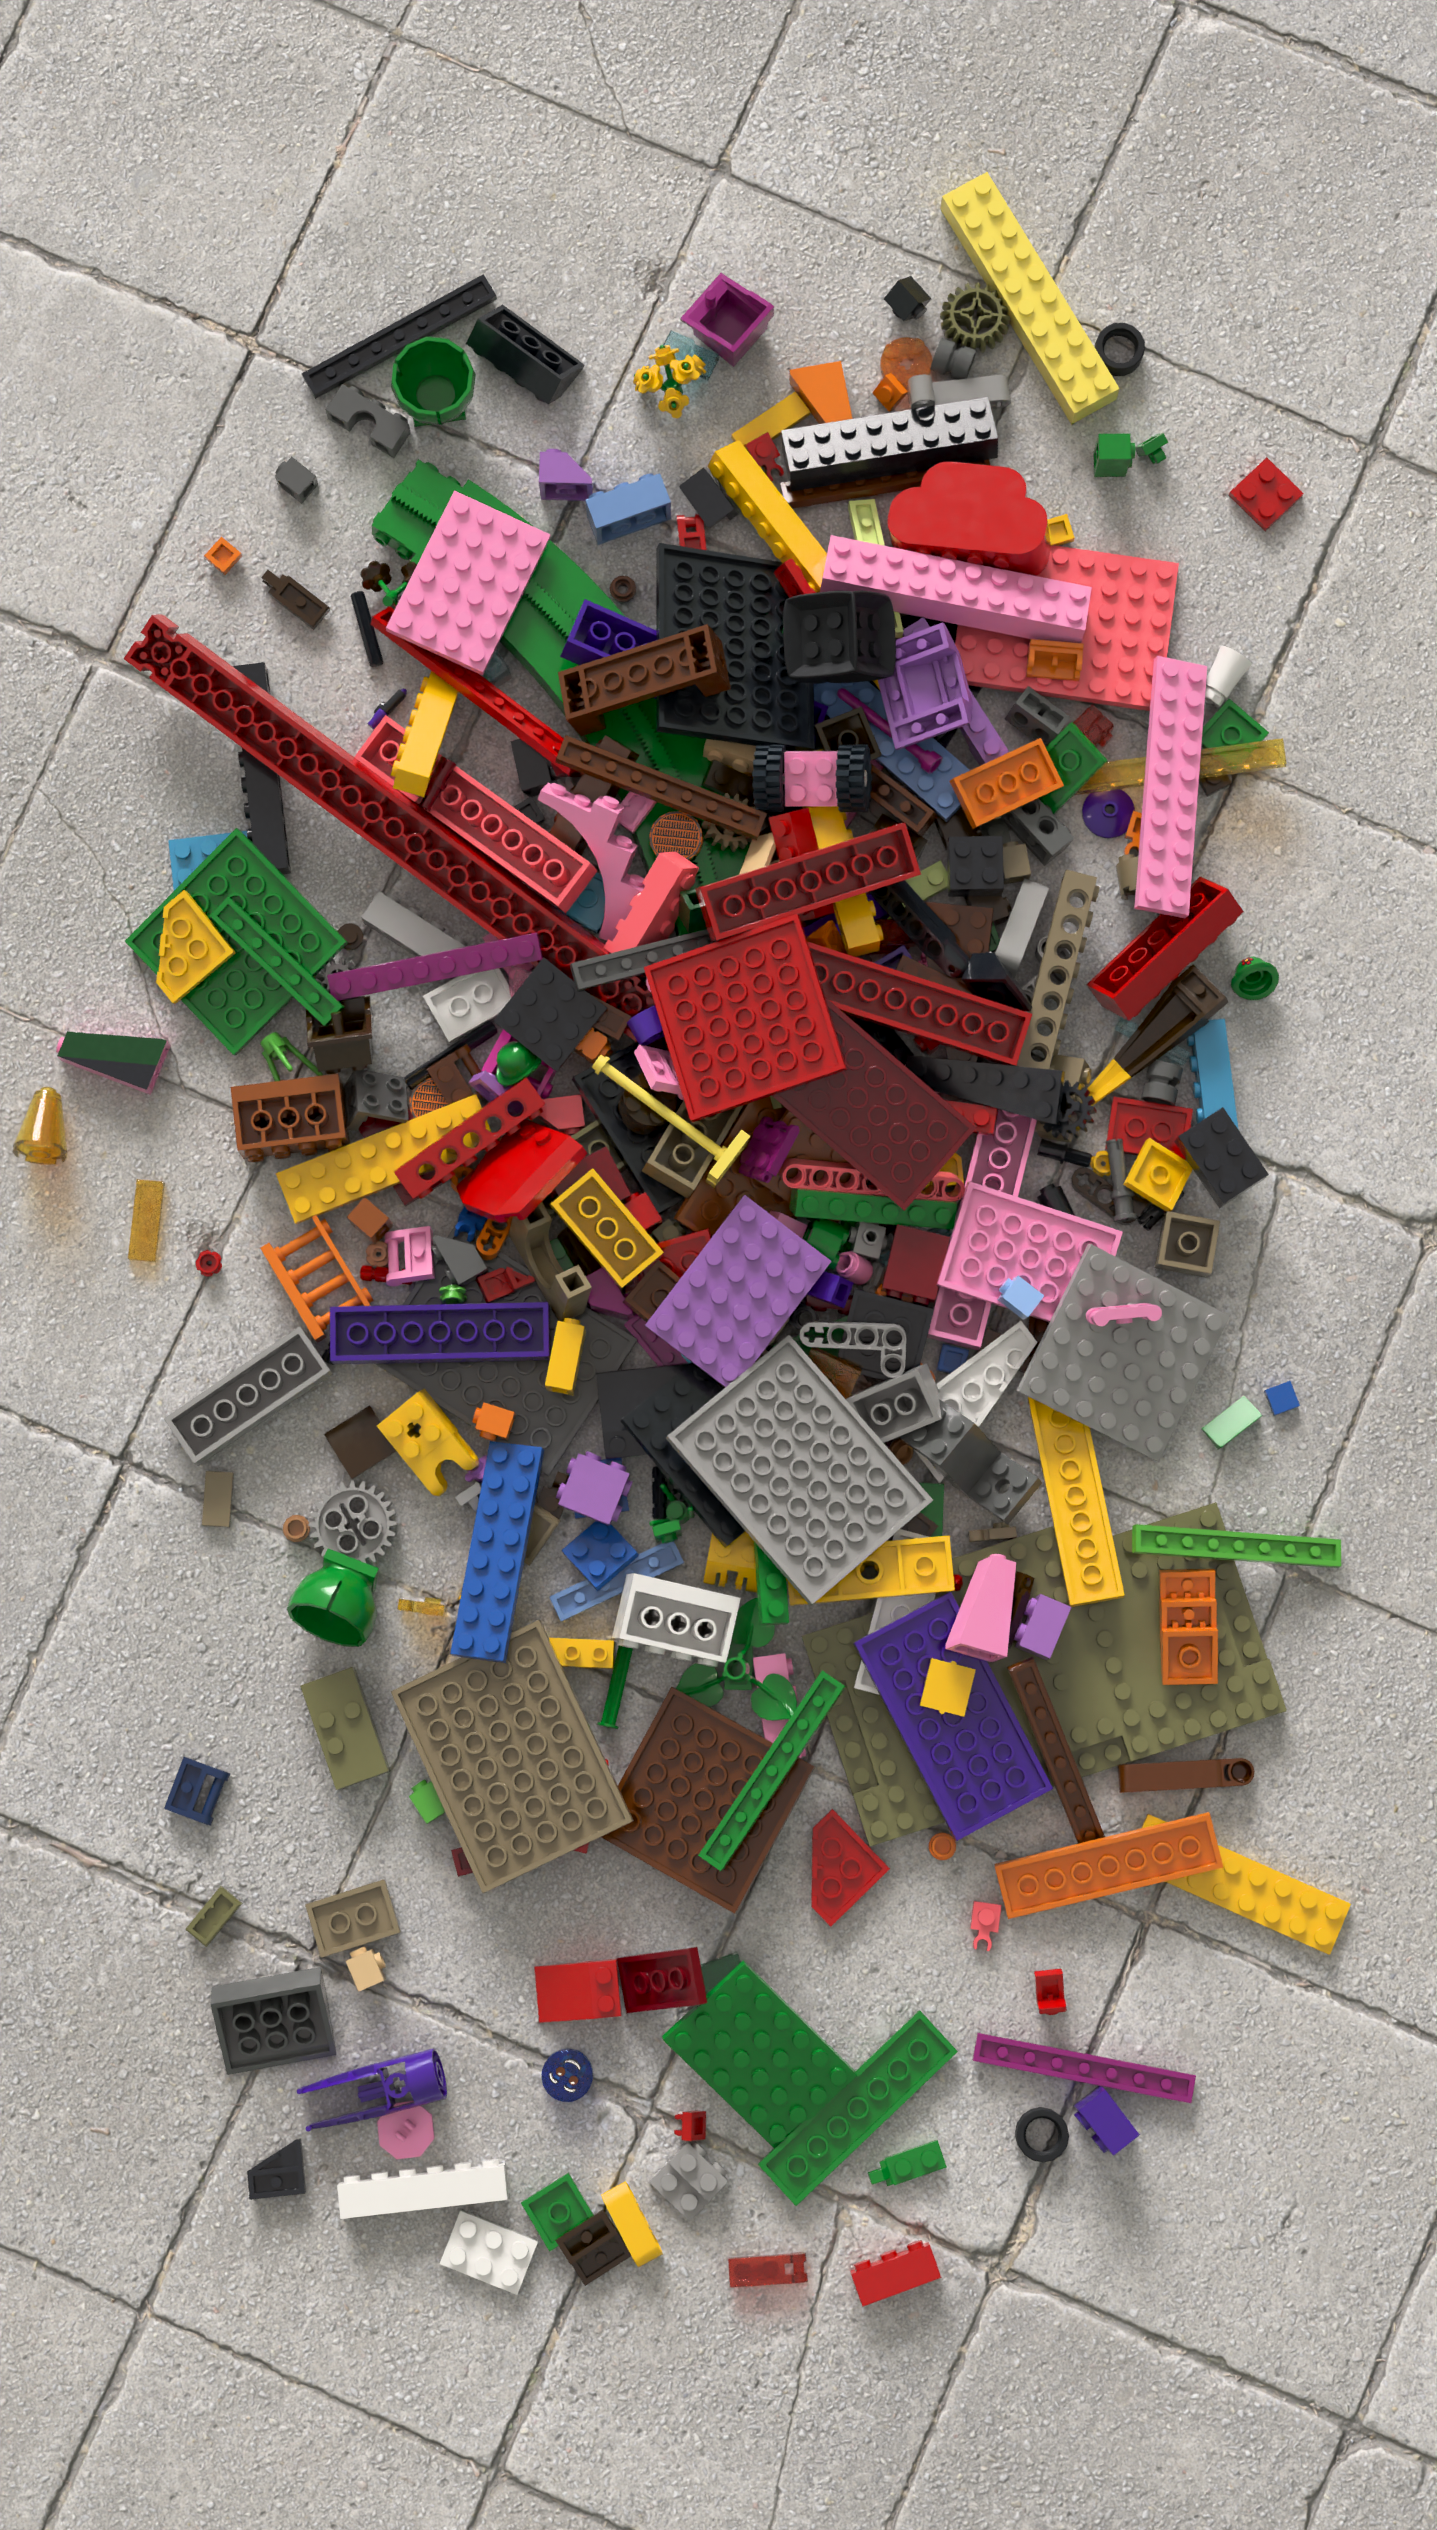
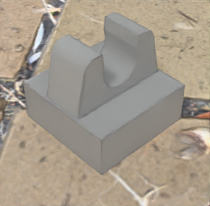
M476 1482L455 1496L460 1506L468 1502L476 1513L479 1502L477 1495L480 1494L481 1486Z

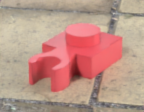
M973 1901L970 1929L978 1930V1934L973 1940L974 1949H977L978 1941L984 1939L987 1941L986 1951H990L992 1942L989 1934L990 1932L998 1933L1001 1913L1000 1904Z

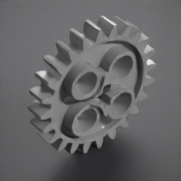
M351 1480L349 1488H346L345 1484L340 1482V1490L338 1491L330 1486L331 1495L327 1496L321 1493L324 1502H314L319 1511L310 1512V1515L316 1518V1522L308 1524L309 1527L316 1528V1532L312 1533L310 1538L319 1539L314 1547L316 1549L325 1548L321 1553L322 1557H324L329 1548L364 1563H367L366 1559L369 1558L374 1563H377L375 1554L379 1553L385 1556L386 1554L382 1549L383 1546H393L387 1540L388 1537H396L397 1535L390 1531V1527L398 1525L397 1522L390 1521V1518L396 1515V1511L387 1510L392 1502H382L385 1493L381 1492L375 1495L376 1486L374 1485L369 1490H366V1482L362 1481L359 1488H356L354 1480ZM355 1499H363L365 1502V1508L360 1513H354L351 1509V1504ZM343 1503L346 1506L350 1516L355 1521H360L357 1524V1528L367 1542L365 1546L361 1544L354 1530L351 1528L347 1530V1526L350 1523L342 1512L340 1504ZM332 1513H339L342 1517V1521L337 1527H330L328 1525V1517ZM370 1522H376L379 1526L378 1533L372 1537L365 1534L366 1525ZM346 1536H352L355 1539V1546L349 1551L343 1550L341 1542Z

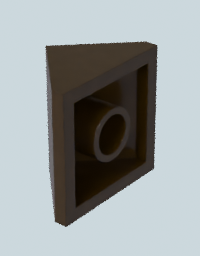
M862 706L814 725L824 751H839L838 747L840 745L868 744L871 761L882 756Z

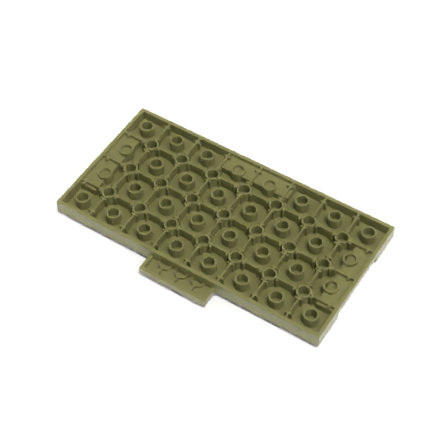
M1216 1502L1147 1524L1152 1526L1226 1531ZM1053 1526L952 1558L953 1574L961 1575L963 1587H961L960 1591L951 1592L959 1608L978 1562L990 1557L991 1554L1006 1556L1007 1560L1016 1562V1571L1035 1578L1029 1599L1042 1594L1070 1606ZM1132 1529L1113 1535L1125 1595L1124 1598L1071 1607L1050 1659L1044 1660L1016 1648L1017 1641L1014 1640L1011 1648L1008 1649L1007 1657L995 1662L987 1661L1052 1787H1054V1783L1007 1669L1008 1666L1033 1657L1081 1778L1287 1711L1270 1659L1267 1658L1235 1561L1132 1553ZM1159 1570H1215L1218 1684H1162ZM948 1592L936 1593L934 1600ZM873 1613L801 1636L815 1680L823 1670L846 1686L828 1713L827 1718L869 1847L945 1822L880 1695L854 1688L861 1658L853 1643L868 1635ZM1023 1614L1020 1625L1021 1623L1025 1624L1027 1615Z

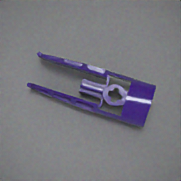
M433 2048L370 2064L297 2089V2094H303L380 2073V2081L357 2087L358 2097L361 2103L386 2097L387 2100L385 2104L314 2122L306 2127V2131L372 2119L445 2100L447 2098L446 2079L436 2049ZM405 2062V2070H399L389 2076L386 2066ZM398 2077L400 2081L404 2080L405 2086L401 2088V2091L400 2087L395 2088L394 2082L398 2080ZM411 2093L414 2102L394 2107V2104H396L395 2098H401Z

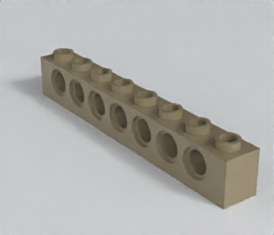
M1067 869L1063 874L1031 1000L1032 1009L1028 1012L1032 1014L1016 1066L1050 1070L1055 1068L1050 1063L1052 1055H1058L1061 1040L1057 1039L1059 1029L1064 1030L1068 1014L1063 1012L1065 1004H1070L1073 997L1074 989L1070 988L1072 978L1077 979L1081 963L1076 962L1078 952L1083 953L1087 937H1083L1085 927H1090L1093 912L1089 911L1091 901L1096 902L1100 889L1099 886H1096L1097 877ZM1070 898H1080L1083 906L1081 908L1073 907L1070 904ZM1066 922L1073 923L1076 926L1077 932L1073 934L1067 933L1063 928V924ZM1066 948L1070 952V958L1061 959L1057 955V949ZM1053 973L1060 974L1064 979V983L1061 985L1054 984L1050 979V975ZM1053 999L1057 1003V1009L1053 1011L1046 1009L1044 1000ZM1041 1024L1047 1025L1051 1030V1034L1049 1036L1040 1035L1037 1031V1026ZM1040 1050L1044 1054V1061H1034L1031 1058V1051Z

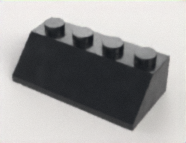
M503 304L477 319L466 342L477 355L486 358L494 364L497 370L505 372L519 386L525 387L535 394L538 400L548 405L563 395L585 366Z

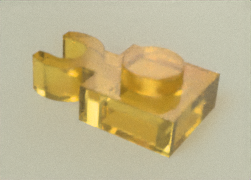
M425 1597L424 1602L399 1599L397 1610L445 1617L447 1606L440 1605L441 1599Z

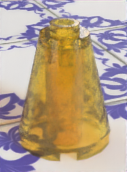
M42 1087L34 1093L13 1145L12 1152L16 1157L19 1158L20 1153L26 1156L25 1161L42 1165L56 1164V1159H62V1162L66 1160L67 1144L62 1098L56 1089Z

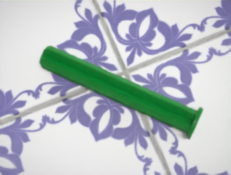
M618 1646L602 1720L597 1722V1725L612 1729L619 1728L615 1725L633 1648Z

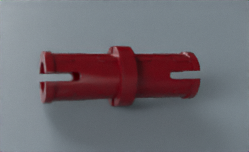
M441 756L438 765L431 775L425 796H419L415 801L418 806L424 807L427 811L431 810L441 791L444 792L446 788L445 783L454 767H456V764Z

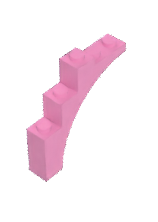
M547 783L540 791L537 800L555 809L571 822L586 840L597 860L603 878L605 893L604 920L599 938L613 941L619 931L615 928L619 920H625L633 908L629 904L634 895L636 896L645 888L642 883L643 877L627 874L638 845L632 843V840L626 836L614 835L625 806L619 804L618 800L613 797H603L601 795L592 803L588 797L581 794L574 795L566 791V788L560 784Z

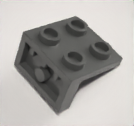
M353 1070L343 1087L347 1130L357 1132L362 1122H365L368 1116L401 1123L408 1121L404 1077L368 1070Z

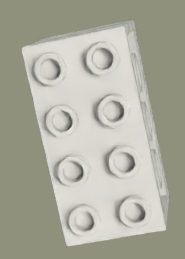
M626 1574L612 1638L619 1640V1646L638 1649V1645L645 1646V1652L664 1655L665 1651L672 1652L671 1658L691 1661V1658L695 1657L698 1658L697 1664L718 1667V1663H726L741 1598L640 1574ZM650 1611L652 1621L647 1624L644 1615ZM676 1617L679 1625L678 1628L673 1630L671 1620H674ZM703 1624L705 1632L700 1636L697 1629L698 1626Z

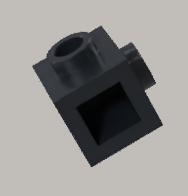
M912 276L898 280L884 297V300L892 308L895 316L903 321H907L913 318L915 320L919 319L927 311L925 306L929 303L931 297Z

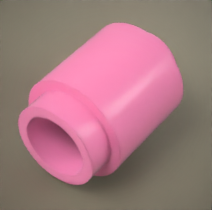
M852 1251L839 1254V1262L835 1268L840 1276L856 1285H863L869 1281L873 1273V1266L870 1261Z

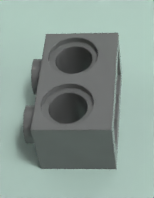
M1028 686L1015 702L1005 720L1033 741L1041 738L1045 747H1047L1062 731L1071 717Z

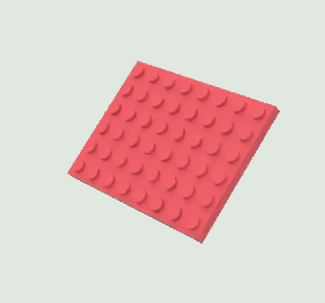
M1055 545L1051 546L1047 566L1037 576L1092 587L1086 628L1081 642L1084 644L1080 680L1069 681L1026 677L1030 639L957 625L955 645L961 655L968 685L1023 693L1029 686L1041 696L1150 711L1154 659L1157 656L1167 658L1179 563Z

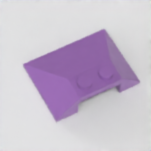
M942 622L896 640L894 674L891 677L878 680L895 749L899 750L970 724L973 702L961 655L946 625Z

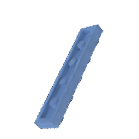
M675 1542L661 1543L638 1554L639 1556L599 1591L586 1579L550 1596L549 1598L560 1621L569 1619L621 1594L626 1574L635 1573L655 1578L684 1564Z

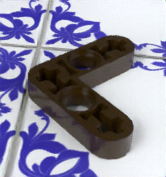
M1082 1167L1077 1169L1071 1177L1072 1188L1113 1219L1116 1216L1115 1209L1114 1212L1109 1209L1114 1205L1113 1200L1110 1203L1103 1204L1097 1198L1100 1190L1107 1189L1112 1192L1113 1186L1089 1168ZM1086 1174L1089 1176L1087 1181L1094 1186L1096 1181L1100 1185L1090 1195L1088 1192L1091 1190V1187L1086 1184L1082 1187L1079 1186L1077 1175L1082 1177ZM1134 1192L1132 1197L1134 1213L1139 1217L1150 1201L1138 1198ZM1136 1219L1117 1223L1121 1225H1130L1133 1222H1135Z

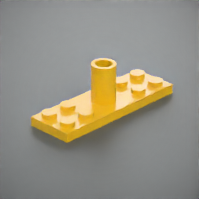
M950 1535L886 1541L814 1604L955 1591ZM865 1567H874L879 1572L878 1576L875 1579L869 1580L863 1578L861 1573L864 1572ZM788 1581L790 1606L807 1605L806 1600Z

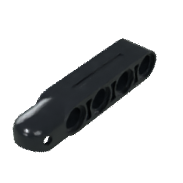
M905 880L869 891L871 896L907 936L946 975L962 978L969 965L970 958L957 944L953 932ZM950 965L955 967L954 972L950 970Z

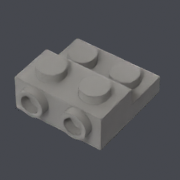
M687 2141L649 2182L689 2222L728 2182V2179L725 2177L728 2172L717 2161L712 2164L705 2157L707 2151L696 2141L693 2145Z

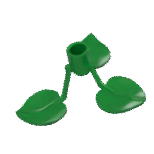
M758 1598L746 1602L737 1612L732 1641L737 1644H745V1647L738 1653L737 1657L727 1660L723 1675L718 1678V1672L714 1667L695 1663L683 1673L676 1689L706 1706L712 1707L723 1698L724 1690L720 1683L727 1677L733 1680L746 1679L759 1687L751 1695L752 1709L759 1717L772 1721L790 1719L797 1708V1698L791 1683L785 1677L774 1673L767 1675L763 1683L749 1675L750 1666L744 1660L750 1645L758 1648L764 1647L772 1640L775 1634V1625H760Z

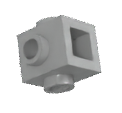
M857 1222L855 1227L851 1226L849 1229V1236L847 1238V1242L851 1243L849 1251L860 1255L868 1261L874 1262L878 1260L880 1252L885 1250L888 1236L885 1235L886 1227L879 1226V1223Z

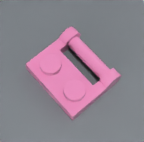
M639 1045L634 1054L650 1088L658 1092L664 1091L677 1094L679 1099L684 1100L670 1052Z
M431 1226L385 1233V1243L388 1245L389 1273L386 1275L387 1285L399 1286L406 1282L435 1279L434 1252L431 1248L433 1246V1230ZM404 1242L405 1270L399 1271L398 1244Z

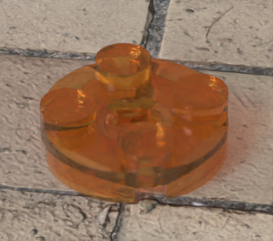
M910 337L898 338L887 344L884 348L880 361L881 374L884 378L885 375L892 373L907 390L909 378L916 375H930L932 371L930 370L933 361L932 355L921 339ZM903 359L913 362L908 370L904 366H900L899 363Z

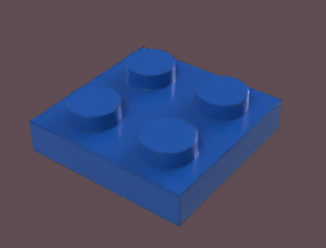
M598 1521L591 1524L561 1550L565 1557L597 1591L639 1556L637 1551L611 1524L608 1526Z

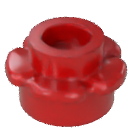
M205 1250L201 1252L195 1263L197 1270L201 1271V1274L206 1277L219 1273L222 1268L221 1256L215 1251ZM208 1261L212 1262L210 1266L207 1265Z

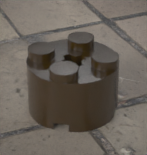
M644 1073L632 1079L634 1083L675 1112L677 1094L664 1091L658 1092L651 1089ZM627 1090L623 1091L619 1099L618 1109L623 1119L622 1121L628 1129L645 1135L659 1131L667 1125L668 1121L646 1106Z

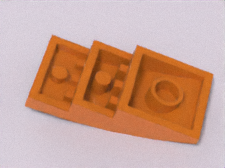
M1159 1570L1162 1684H1218L1215 1570Z

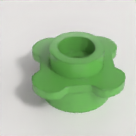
M448 1285L439 1289V1293L442 1294L440 1296L442 1304H463L467 1300V1296L464 1295L466 1293L464 1287Z

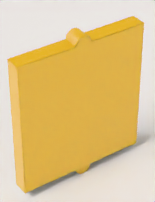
M931 1658L920 1706L939 1710L940 1714L947 1712L964 1717L976 1669L957 1665L955 1661L949 1663Z

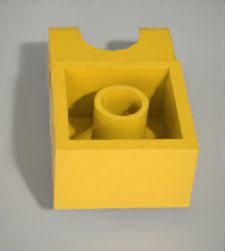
M425 1388L413 1395L377 1425L390 1444L434 1496H441L448 1487L447 1481L441 1472V1464L444 1460H453L464 1470H472L479 1464V1458L458 1433L459 1430ZM416 1424L421 1426L418 1433L414 1430Z

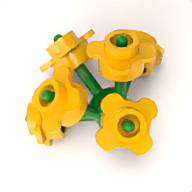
M660 345V347L655 349L656 354L648 356L649 360H655L656 365H653L651 368L650 366H643L642 369H638L636 374H634L633 384H636L635 391H639L642 394L648 391L654 393L659 389L664 391L663 400L658 403L659 410L670 413L673 418H680L684 406L689 404V397L683 395L682 384H688L692 380H697L701 374H705L707 372L704 369L706 364L703 362L702 357H698L695 354L692 357L687 354L684 360L677 361L675 353L679 352V348L671 349L670 345ZM663 365L665 367L666 375L668 378L666 381H664V383L663 376L659 373V366Z

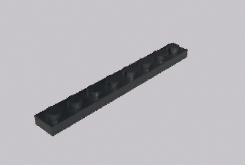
M482 274L301 373L302 377L316 399L397 355L406 345L429 337L497 300V296L485 275Z

